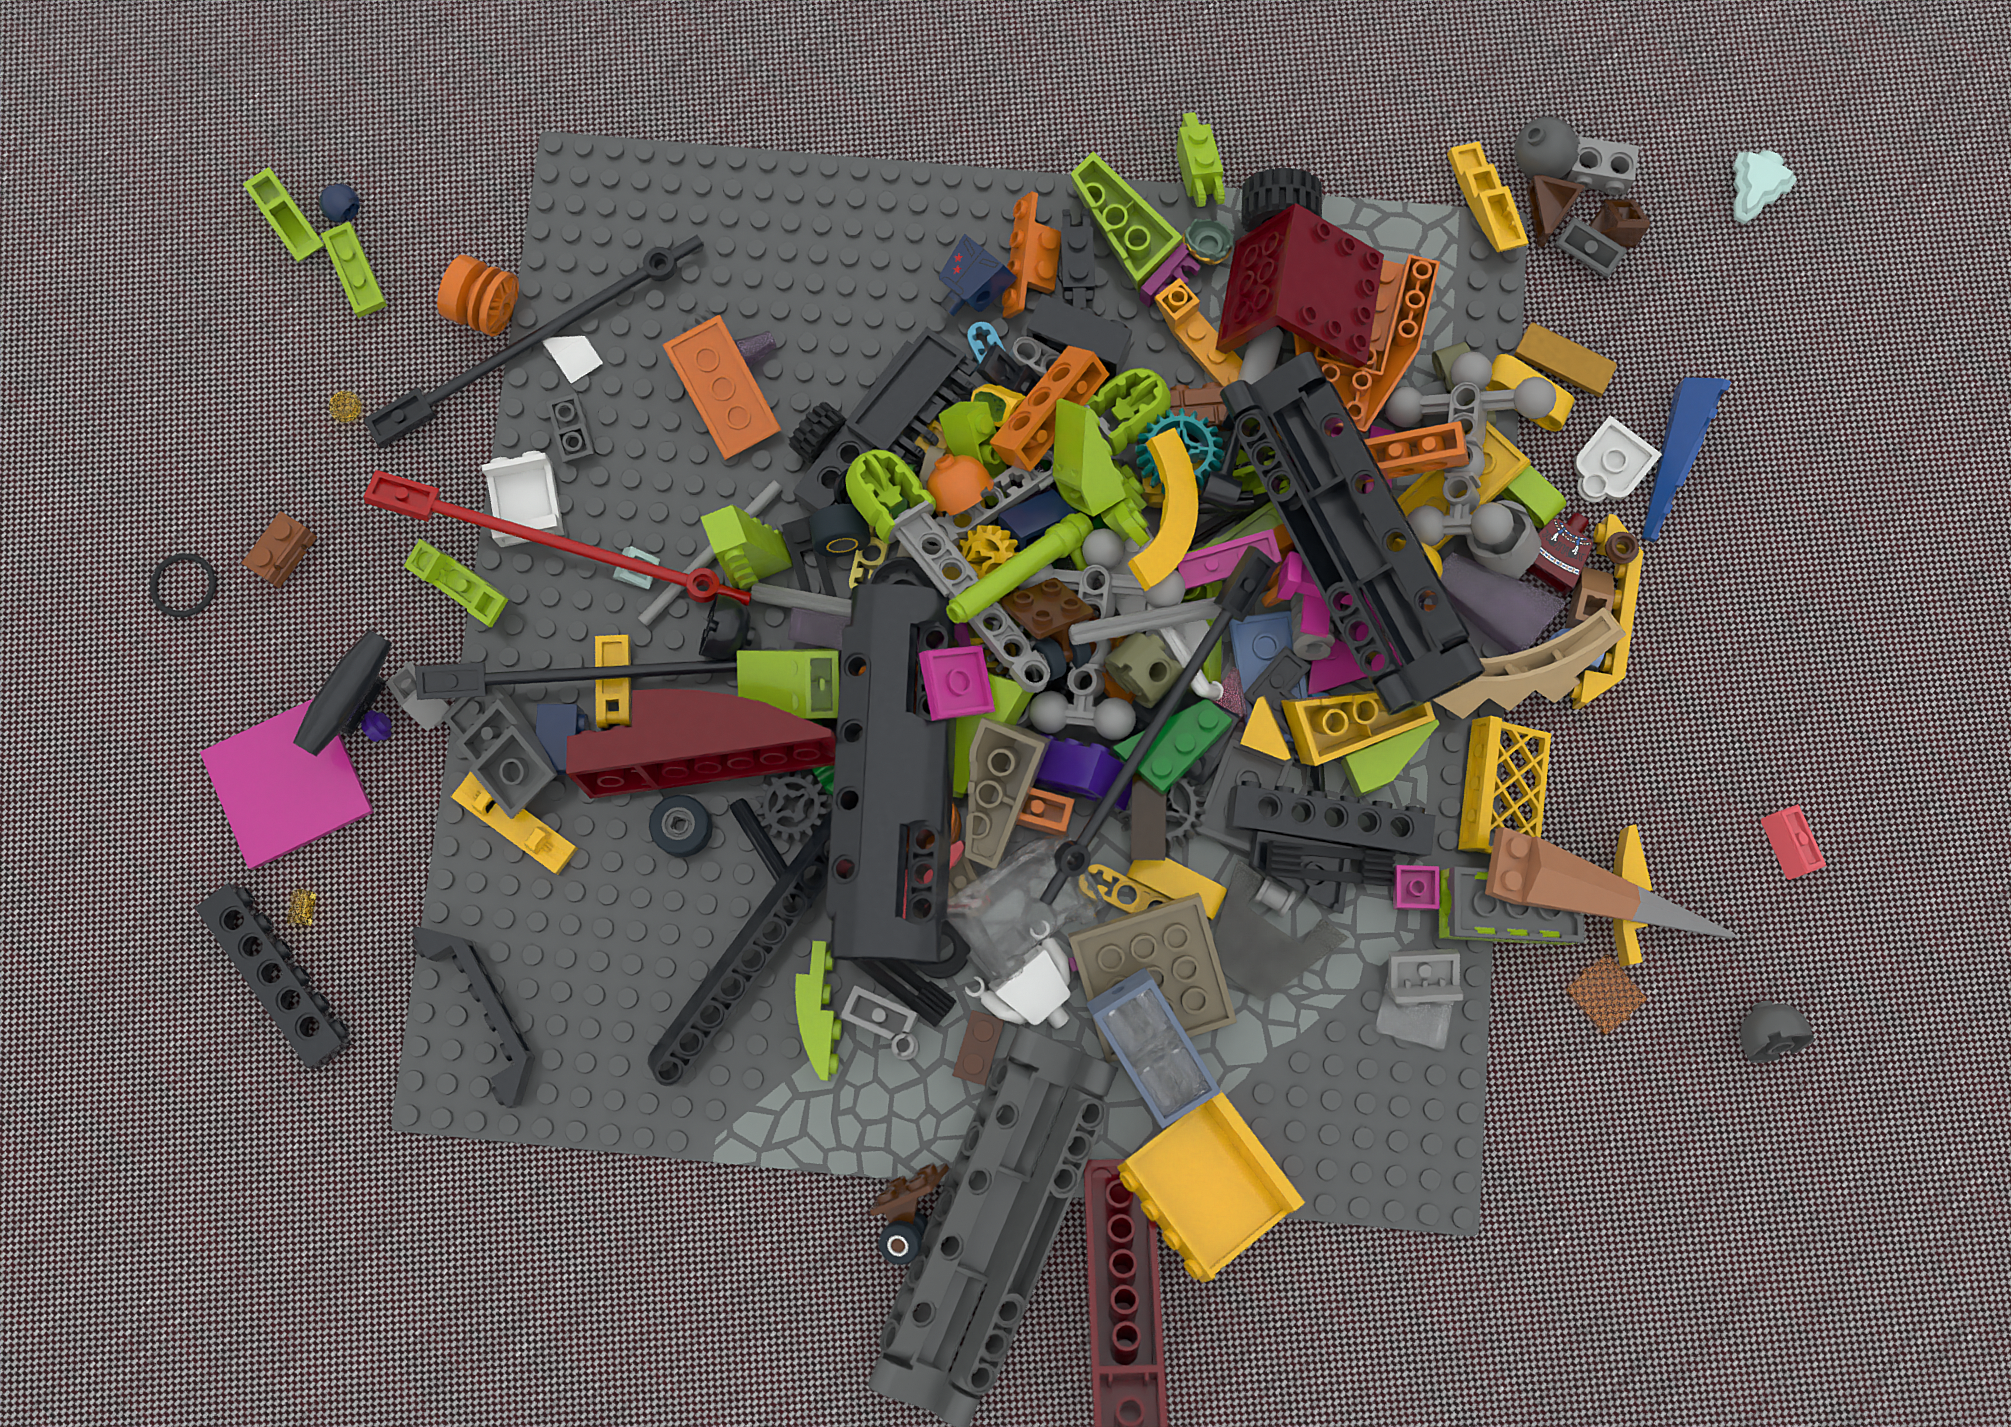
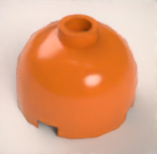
M946 454L934 463L935 468L930 472L926 483V490L936 500L935 511L938 516L943 517V511H947L949 516L967 510L982 500L980 492L985 488L990 492L994 486V481L986 468L976 458L967 455L953 457L952 454Z

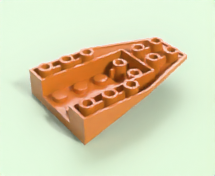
M1410 254L1405 264L1383 260L1368 361L1365 366L1359 369L1293 333L1295 356L1305 352H1313L1327 380L1332 382L1340 394L1360 433H1366L1420 349L1440 261ZM1338 423L1335 427L1343 428V423Z

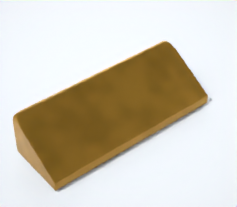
M1534 322L1528 326L1514 353L1516 357L1600 398L1617 367L1616 362Z

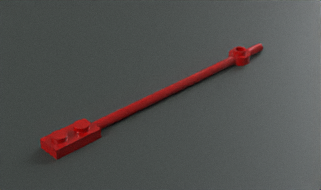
M375 470L363 496L366 504L429 522L432 513L435 512L686 587L688 596L699 603H707L714 600L716 594L731 596L749 606L752 593L720 584L717 574L710 569L698 568L690 574L682 573L440 501L439 488L379 470ZM699 586H706L708 590L700 591L697 588Z

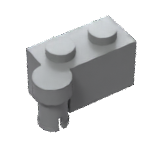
M854 985L840 1017L891 1040L892 1052L898 1059L906 1061L914 1058L918 1053L919 1044L911 1033L919 1014Z

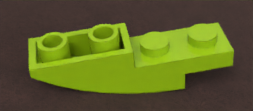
M1114 458L1112 463L1123 476L1124 485L1122 487L1127 497L1102 511L1101 516L1103 521L1121 537L1123 542L1131 537L1141 548L1151 540L1145 529L1149 524L1141 514V510L1147 506L1142 496L1145 489L1138 481L1139 478L1128 464L1122 467Z
M813 941L810 975L796 974V1011L800 1033L811 1064L820 1080L831 1081V1075H837L839 1054H834L833 1052L834 1041L841 1038L842 1019H836V1012L824 1010V1004L830 1005L831 984H826L827 970L833 971L834 959L830 958L829 944L826 941Z

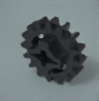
M797 770L794 777H791L788 772H783V778L780 780L775 775H771L773 784L771 786L761 785V788L766 793L765 796L756 797V801L763 805L762 808L756 810V814L766 817L760 824L764 829L772 826L770 835L773 838L782 833V840L784 842H788L791 835H794L797 842H802V834L806 832L811 837L813 834L811 828L814 825L818 827L821 823L819 817L828 814V810L821 807L822 804L829 802L828 797L824 795L819 796L824 787L821 783L813 786L815 778L811 774L804 780L801 770ZM799 785L804 788L794 791L788 790L786 786ZM777 793V805L771 809L772 799ZM791 799L797 803L798 810L794 813L788 809L787 802ZM812 801H814V810L808 819L806 816L807 809L813 803ZM785 821L796 822L798 826L785 827L780 825L779 823L782 824Z

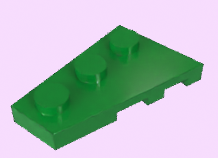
M1208 699L1170 717L1136 772L1164 795L1232 725V719ZM1145 731L1114 746L1113 752L1126 762Z

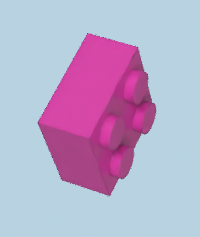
M1395 866V871H1393V875H1395L1393 879L1394 910L1436 911L1440 909L1439 866Z

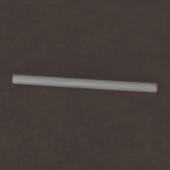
M773 480L743 511L749 513L750 518L756 517L783 488ZM711 544L682 573L690 574L695 569L706 568L716 557ZM671 583L638 619L647 627L686 587Z

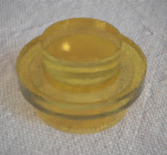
M350 391L335 393L329 402L330 414L337 421L343 423L355 420L362 410L360 399Z

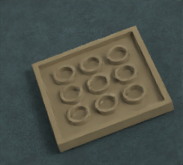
M1199 893L1067 934L1088 1002L1145 967L1188 1037L1237 1023ZM1093 1017L1106 1062L1111 1063L1120 1060Z

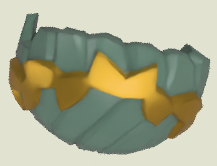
M1196 218L1191 226L1184 231L1183 243L1187 246L1190 256L1201 263L1215 265L1229 256L1233 246V235L1225 224H1221L1220 221H1212L1210 218L1205 220Z

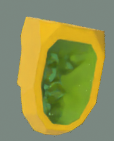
M984 384L973 390L970 402H988L994 425L1001 428L1026 397L1002 386Z

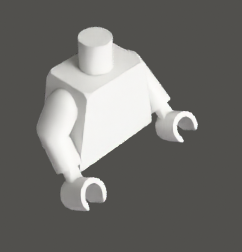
M1040 921L1045 934L1036 936L1032 929L1029 928V935L1036 943L1001 975L988 984L991 990L988 991L987 983L979 977L974 978L981 983L980 991L973 993L967 987H965L968 995L978 999L981 998V1003L999 1019L1020 1025L1029 1021L1036 1026L1046 1018L1054 1029H1058L1070 1018V1015L1061 1006L1071 995L1067 988L1071 981L1069 960L1056 940L1049 938L1048 924Z

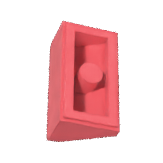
M1798 804L1761 819L1762 826L1788 880L1826 866Z

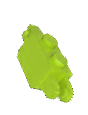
M1195 112L1183 113V122L1181 127H1179L1176 150L1187 196H1194L1197 207L1205 206L1207 194H1213L1217 205L1224 204L1225 191L1222 182L1224 171L1210 124L1200 125Z

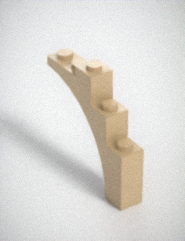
M1603 607L1580 625L1537 647L1511 655L1479 658L1486 670L1481 676L1434 699V701L1462 719L1467 717L1488 698L1510 711L1534 690L1556 703L1580 683L1577 675L1623 638L1626 633L1610 611Z

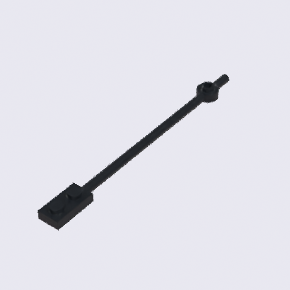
M696 235L672 250L664 247L650 249L643 258V267L427 395H424L423 391L417 387L364 418L363 420L376 444L383 449L437 417L432 406L649 278L655 281L670 279L676 272L677 261L704 246L701 239ZM666 264L663 269L657 270L659 265Z
M1251 545L1248 546L1213 601L1214 604L1221 608L1220 613L1077 840L1064 842L1057 849L1054 856V864L1057 871L1039 900L1050 907L1068 878L1079 877L1088 869L1091 861V855L1087 849L1231 619L1233 618L1240 622L1244 621L1278 567V564L1259 548Z
M767 647V648H764V649H762V650H779V649L773 648V647ZM737 659L487 673L485 662L415 666L417 700L487 696V686L732 673L737 672Z

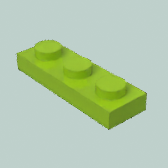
M350 221L321 233L357 317L361 318L388 306Z

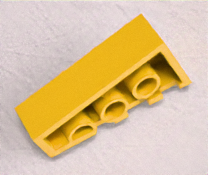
M1376 691L1281 700L1302 764L1313 766L1436 720L1430 701L1407 711L1388 716Z

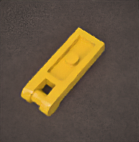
M629 635L595 636V667L631 665V641ZM631 678L595 680L597 727L608 728L609 724L631 727ZM608 702H619V711H609Z

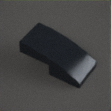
M999 345L990 346L976 370L988 383L1002 386L1025 397L1041 379L1028 364L1019 366Z

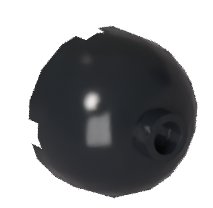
M716 594L707 616L709 620L706 629L704 628L699 655L712 660L733 659L737 656V650H742L744 645L751 646L756 628L750 626V613L741 601L731 596Z

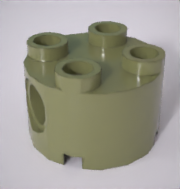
M1137 631L1129 634L1104 659L1107 671L1127 694L1132 691L1133 694L1138 695L1134 700L1147 708H1152L1174 686L1184 670L1176 660L1170 659L1163 652L1166 646L1156 635L1151 634L1147 637L1143 632Z

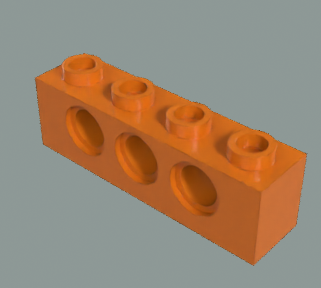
M1068 345L990 440L989 443L1005 464L1031 472L1054 443L1056 401L1061 398L1084 406L1108 377L1109 373L1093 351Z
M1461 421L1364 439L1386 480L1469 464L1465 432ZM1369 479L1364 484L1374 482V479Z

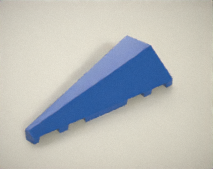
M1685 377L1675 388L1661 448L1662 455L1659 458L1641 538L1652 543L1658 539L1664 519L1673 507L1671 502L1676 490L1683 486L1702 446L1711 419H1714L1718 412L1716 407L1720 397L1728 390L1731 381L1724 378Z

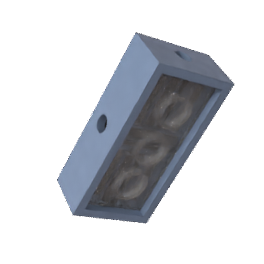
M1145 967L1086 1003L1162 1129L1221 1093L1217 1083Z

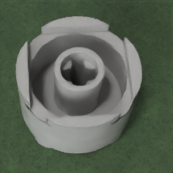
M1497 501L1496 503L1508 508L1513 516L1514 527L1511 535L1502 543L1495 545L1482 543L1473 534L1465 535L1467 544L1477 564L1485 573L1494 577L1517 579L1536 560L1540 551L1541 540L1529 514L1523 506L1513 501Z

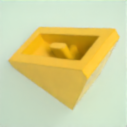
M1265 695L1261 696L1256 700L1240 744L1282 760L1290 759L1292 757L1291 752Z

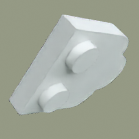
M1610 415L1575 458L1574 469L1580 477L1577 483L1578 494L1583 500L1591 503L1600 502L1606 497L1612 500L1624 499L1634 490L1662 454Z

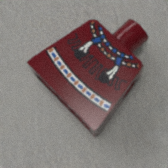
M1572 513L1566 523L1558 518H1553L1538 534L1541 540L1539 554L1534 563L1525 571L1566 596L1575 586L1593 546L1592 540L1583 535V532L1589 525V520L1579 513Z

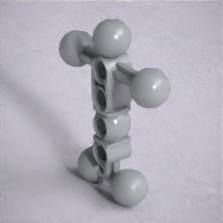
M1470 351L1461 354L1452 364L1450 372L1455 388L1451 394L1423 396L1421 392L1413 387L1402 386L1394 389L1384 404L1388 420L1400 427L1406 428L1415 425L1423 418V415L1449 414L1448 423L1461 421L1464 431L1472 429L1465 436L1468 458L1470 459L1469 464L1463 467L1457 466L1444 469V479L1446 481L1442 489L1445 498L1450 503V515L1445 516L1439 509L1424 505L1415 508L1407 517L1419 541L1429 546L1437 545L1445 535L1473 534L1477 540L1490 545L1502 543L1511 535L1514 523L1513 516L1508 508L1501 504L1490 502L1481 505L1475 510L1480 502V494L1477 488L1481 487V482L1478 478L1482 475L1485 468L1482 445L1486 435L1487 411L1516 409L1526 418L1538 419L1550 413L1556 403V391L1553 385L1546 379L1535 376L1524 379L1513 390L1480 392L1490 383L1493 375L1492 365L1488 358L1481 353ZM1475 399L1470 405L1463 406L1466 401ZM1467 490L1463 497L1456 498L1460 491Z
M1109 529L1094 530L1085 538L1082 550L1083 557L1089 567L1084 571L1054 569L1052 564H1049L1017 587L1021 591L1045 580L1057 578L1070 590L1079 591L1078 597L1093 610L1100 608V619L1114 617L1117 594L1144 596L1147 602L1155 608L1177 605L1182 601L1185 594V581L1182 575L1175 569L1160 583L1146 592L1134 575L1112 574L1108 570L1113 569L1121 562L1124 555V544L1121 537L1115 531ZM1104 575V586L1099 590H1094V580L1096 577ZM1089 619L1084 620L1080 623L1089 622ZM1109 638L1095 641L1097 649L1091 655L1090 662L1079 669L1073 666V669L1069 672L1067 678L1068 686L1075 693L1073 704H1069L1061 693L1055 691L1042 692L1032 700L1029 707V716L1033 726L1039 731L1055 733L1067 724L1095 727L1097 732L1104 738L1120 740L1133 730L1136 723L1135 712L1131 704L1126 700L1118 697L1108 698L1097 707L1093 706L1094 698L1100 696L1105 687L1102 673H1106V668L1102 666L1106 663L1104 659L1112 652ZM1091 674L1092 685L1088 689L1082 690L1080 687L1081 679L1083 676Z

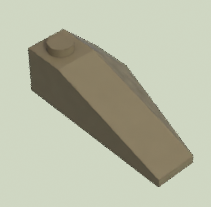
M984 717L981 719L969 751L970 778L968 782V815L966 817V858L995 870L998 868L1039 773L1051 739L1019 726Z

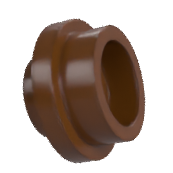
M1616 532L1607 539L1605 552L1612 562L1624 565L1632 562L1637 557L1639 544L1632 534ZM1617 544H1621L1626 548L1625 554L1617 551Z

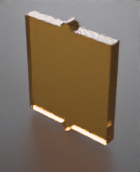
M1608 954L1602 956L1590 968L1582 969V975L1565 989L1604 1035H1607L1623 1020H1629L1630 1014L1647 1000Z

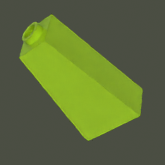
M987 672L995 712L956 718L954 797L963 798L964 793H968L970 778L969 751L981 719L984 717L1016 725L1034 693L1023 690L1014 679Z

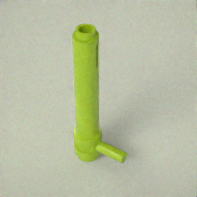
M1081 512L1073 513L1064 517L1060 523H1056L1048 528L1043 537L952 598L946 607L950 619L955 623H966L1059 557L1065 558L1070 554L1077 570L1084 571L1089 565L1083 557L1081 546L1085 538L1094 531L1090 519Z

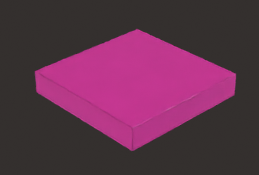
M982 645L929 650L919 653L932 721L995 712Z

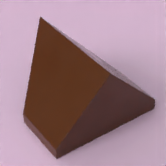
M1544 175L1533 176L1526 190L1538 247L1545 246L1570 213L1585 185Z
M1604 199L1603 206L1588 226L1622 247H1636L1649 229L1650 221L1635 199Z

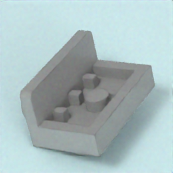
M1457 949L1389 952L1388 990L1394 1002L1403 1006H1416L1419 1002H1434L1440 1005H1448L1454 1001L1463 1000L1464 992L1460 987L1459 951Z

